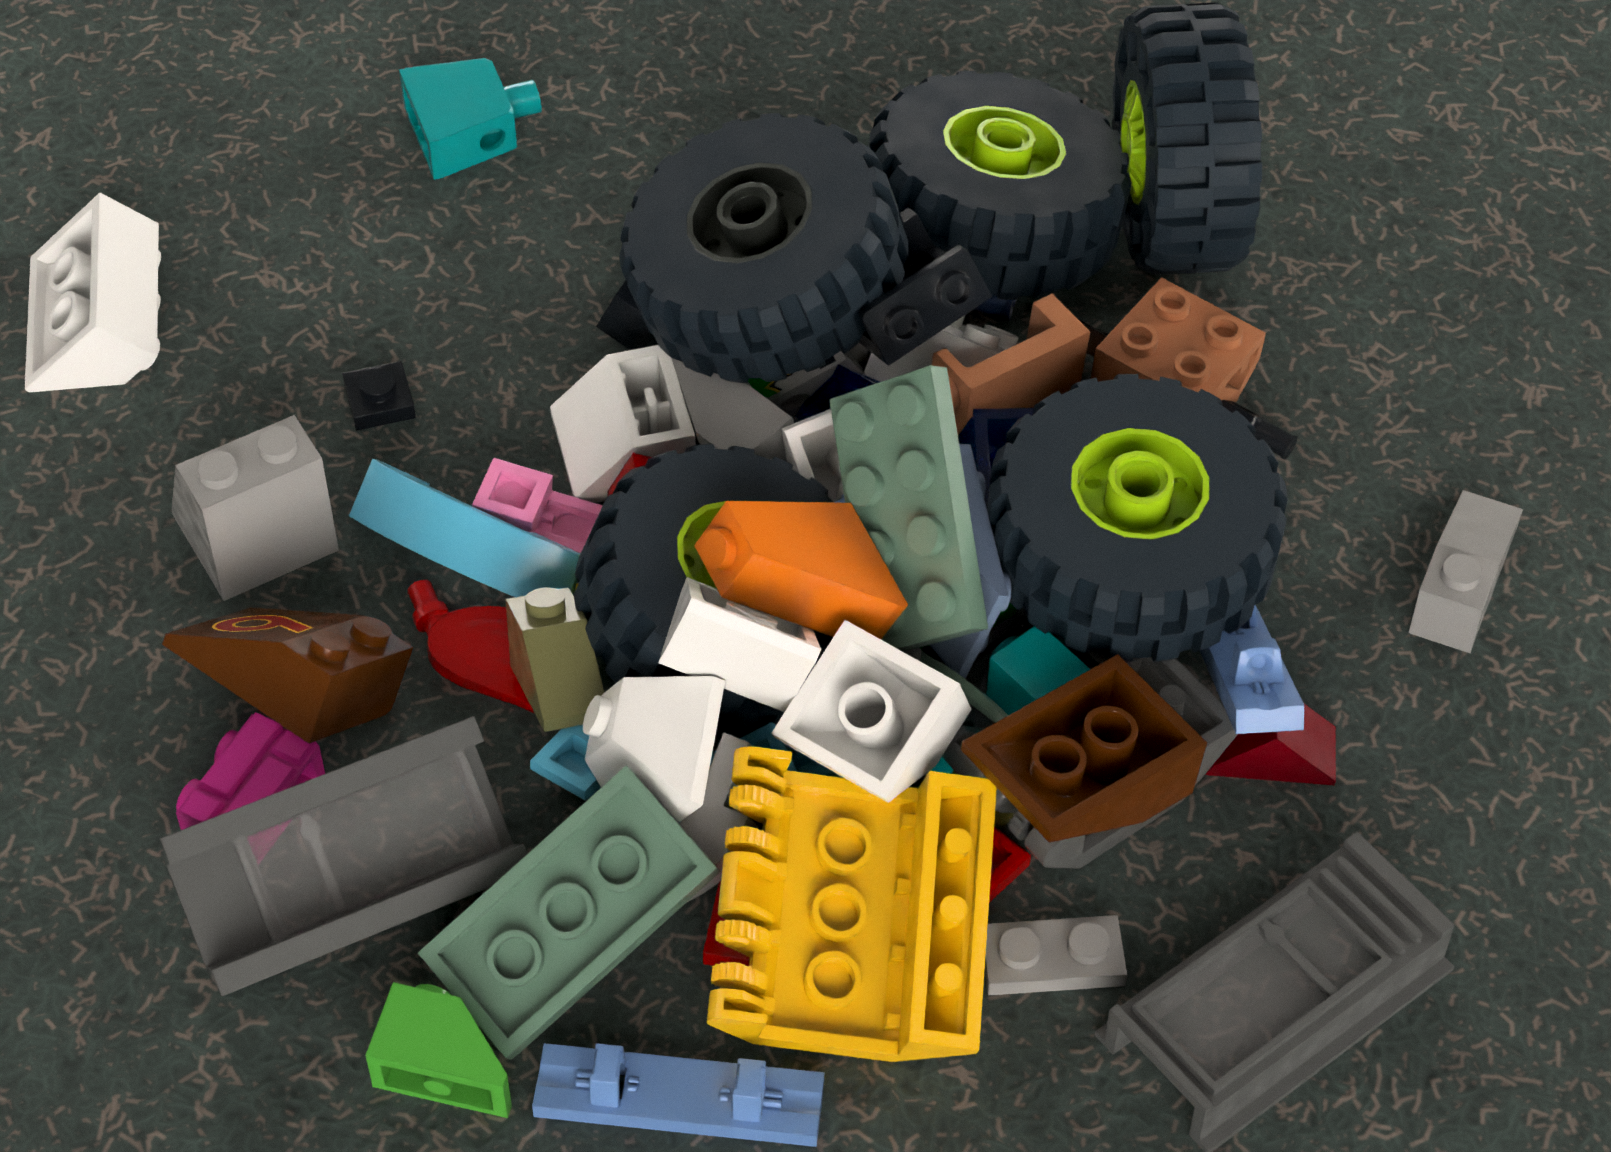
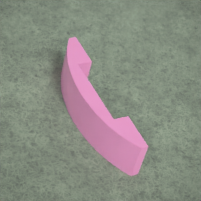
M493 458L472 503V506L525 531L540 534L578 553L582 552L603 505L553 491V475L497 458Z

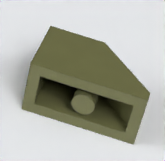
M544 587L534 589L525 596L505 599L510 665L543 731L548 732L583 725L590 702L596 695H603L604 689L595 652L592 649L585 629L587 619L582 611L576 610L569 587L562 589Z

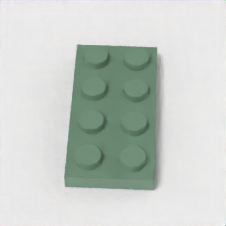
M929 365L829 399L845 503H852L908 603L906 609L881 640L904 652L987 630V616L947 367Z
M626 765L423 947L418 954L451 994L461 997L477 1025L503 1056L511 1060L695 896L721 870L634 771Z

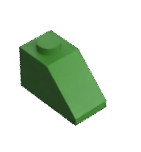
M393 982L365 1055L372 1087L508 1118L512 1102L507 1073L461 997L452 996L445 989L431 984H420L412 987Z

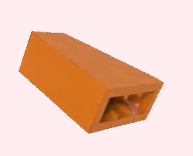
M726 501L694 545L721 598L832 637L835 636L844 620L873 636L882 639L908 606L907 601L852 503Z

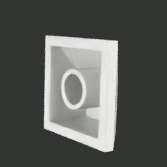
M844 620L771 734L777 740L889 803L937 765L972 709L960 683Z
M714 676L623 677L603 695H596L587 708L583 721V732L589 735L585 762L600 787L605 785L627 765L678 823L703 805L725 680Z

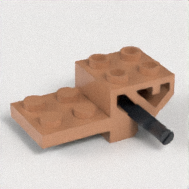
M1162 277L1110 333L1094 328L1079 320L1090 331L1086 353L1094 357L1091 379L1097 378L1098 382L1113 380L1117 374H1138L1139 379L1159 381L1160 377L1181 381L1182 387L1198 393L1200 389H1203L1220 398L1223 403L1222 406L1233 413L1237 410L1256 429V439H1264L1272 452L1279 455L1282 459H1287L1293 451L1297 442V436L1283 431L1267 422V419L1236 403L1260 359L1266 335L1265 332Z

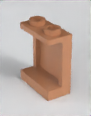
M1053 294L1033 302L1027 340L971 367L963 366L946 348L933 353L932 365L947 367L959 444H970L972 453L1001 442L1006 444L1007 432L1025 414L1028 413L1033 416L1034 405L1057 391L1062 395L1070 391L1072 385L1081 382L1090 331Z

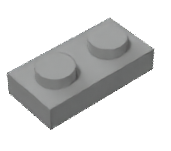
M1118 915L988 924L985 955V978L988 995L1126 986L1127 970Z

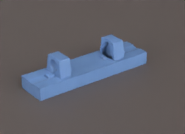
M1254 605L1252 617L1244 625L1229 634L1223 630L1220 642L1201 650L1200 653L1235 734L1304 730V703L1281 658L1280 648L1276 640L1271 637L1257 606Z
M544 1043L532 1109L533 1116L537 1118L817 1147L825 1072L766 1066V1061L738 1058L737 1063L624 1052L623 1046L599 1043L595 1045V1048ZM620 1075H626L622 1099H620L619 1079Z

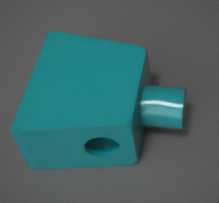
M486 58L408 67L399 70L404 109L434 180L516 149L515 119L541 113L542 111L540 95L533 79L503 86L493 62Z

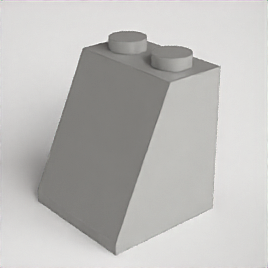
M295 415L175 465L172 514L223 601L339 551L322 457Z

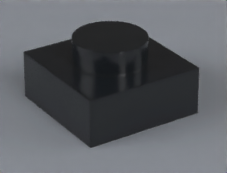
M402 361L342 373L356 431L416 418L414 403Z

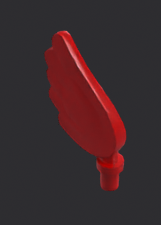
M419 580L411 584L408 588V594L415 609L412 619L416 629L422 633L426 632L428 635V657L434 670L461 687L534 713L510 665L506 607L473 606L449 612L447 605L438 600L431 581Z

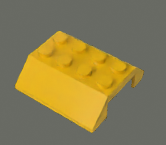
M752 746L737 748L734 751L731 780L738 786H733V789H730L729 806L763 825L762 830L750 826H734V828L726 830L725 848L733 852H728L723 856L718 915L726 920L717 923L715 939L719 943L724 944V946L750 957L749 966L736 962H726L712 966L711 984L719 986L720 989L710 991L707 1024L755 1045L888 1062L977 1054L980 1045L996 786L986 778L929 771L919 788L908 787L887 803L845 778L787 770L792 760L791 751Z

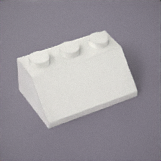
M98 193L30 257L25 369L26 391L39 392L123 385L140 370H146L154 363L160 349V341L157 338L158 309L161 302L160 295L158 294V267L161 261V252L158 250L159 223L102 193Z

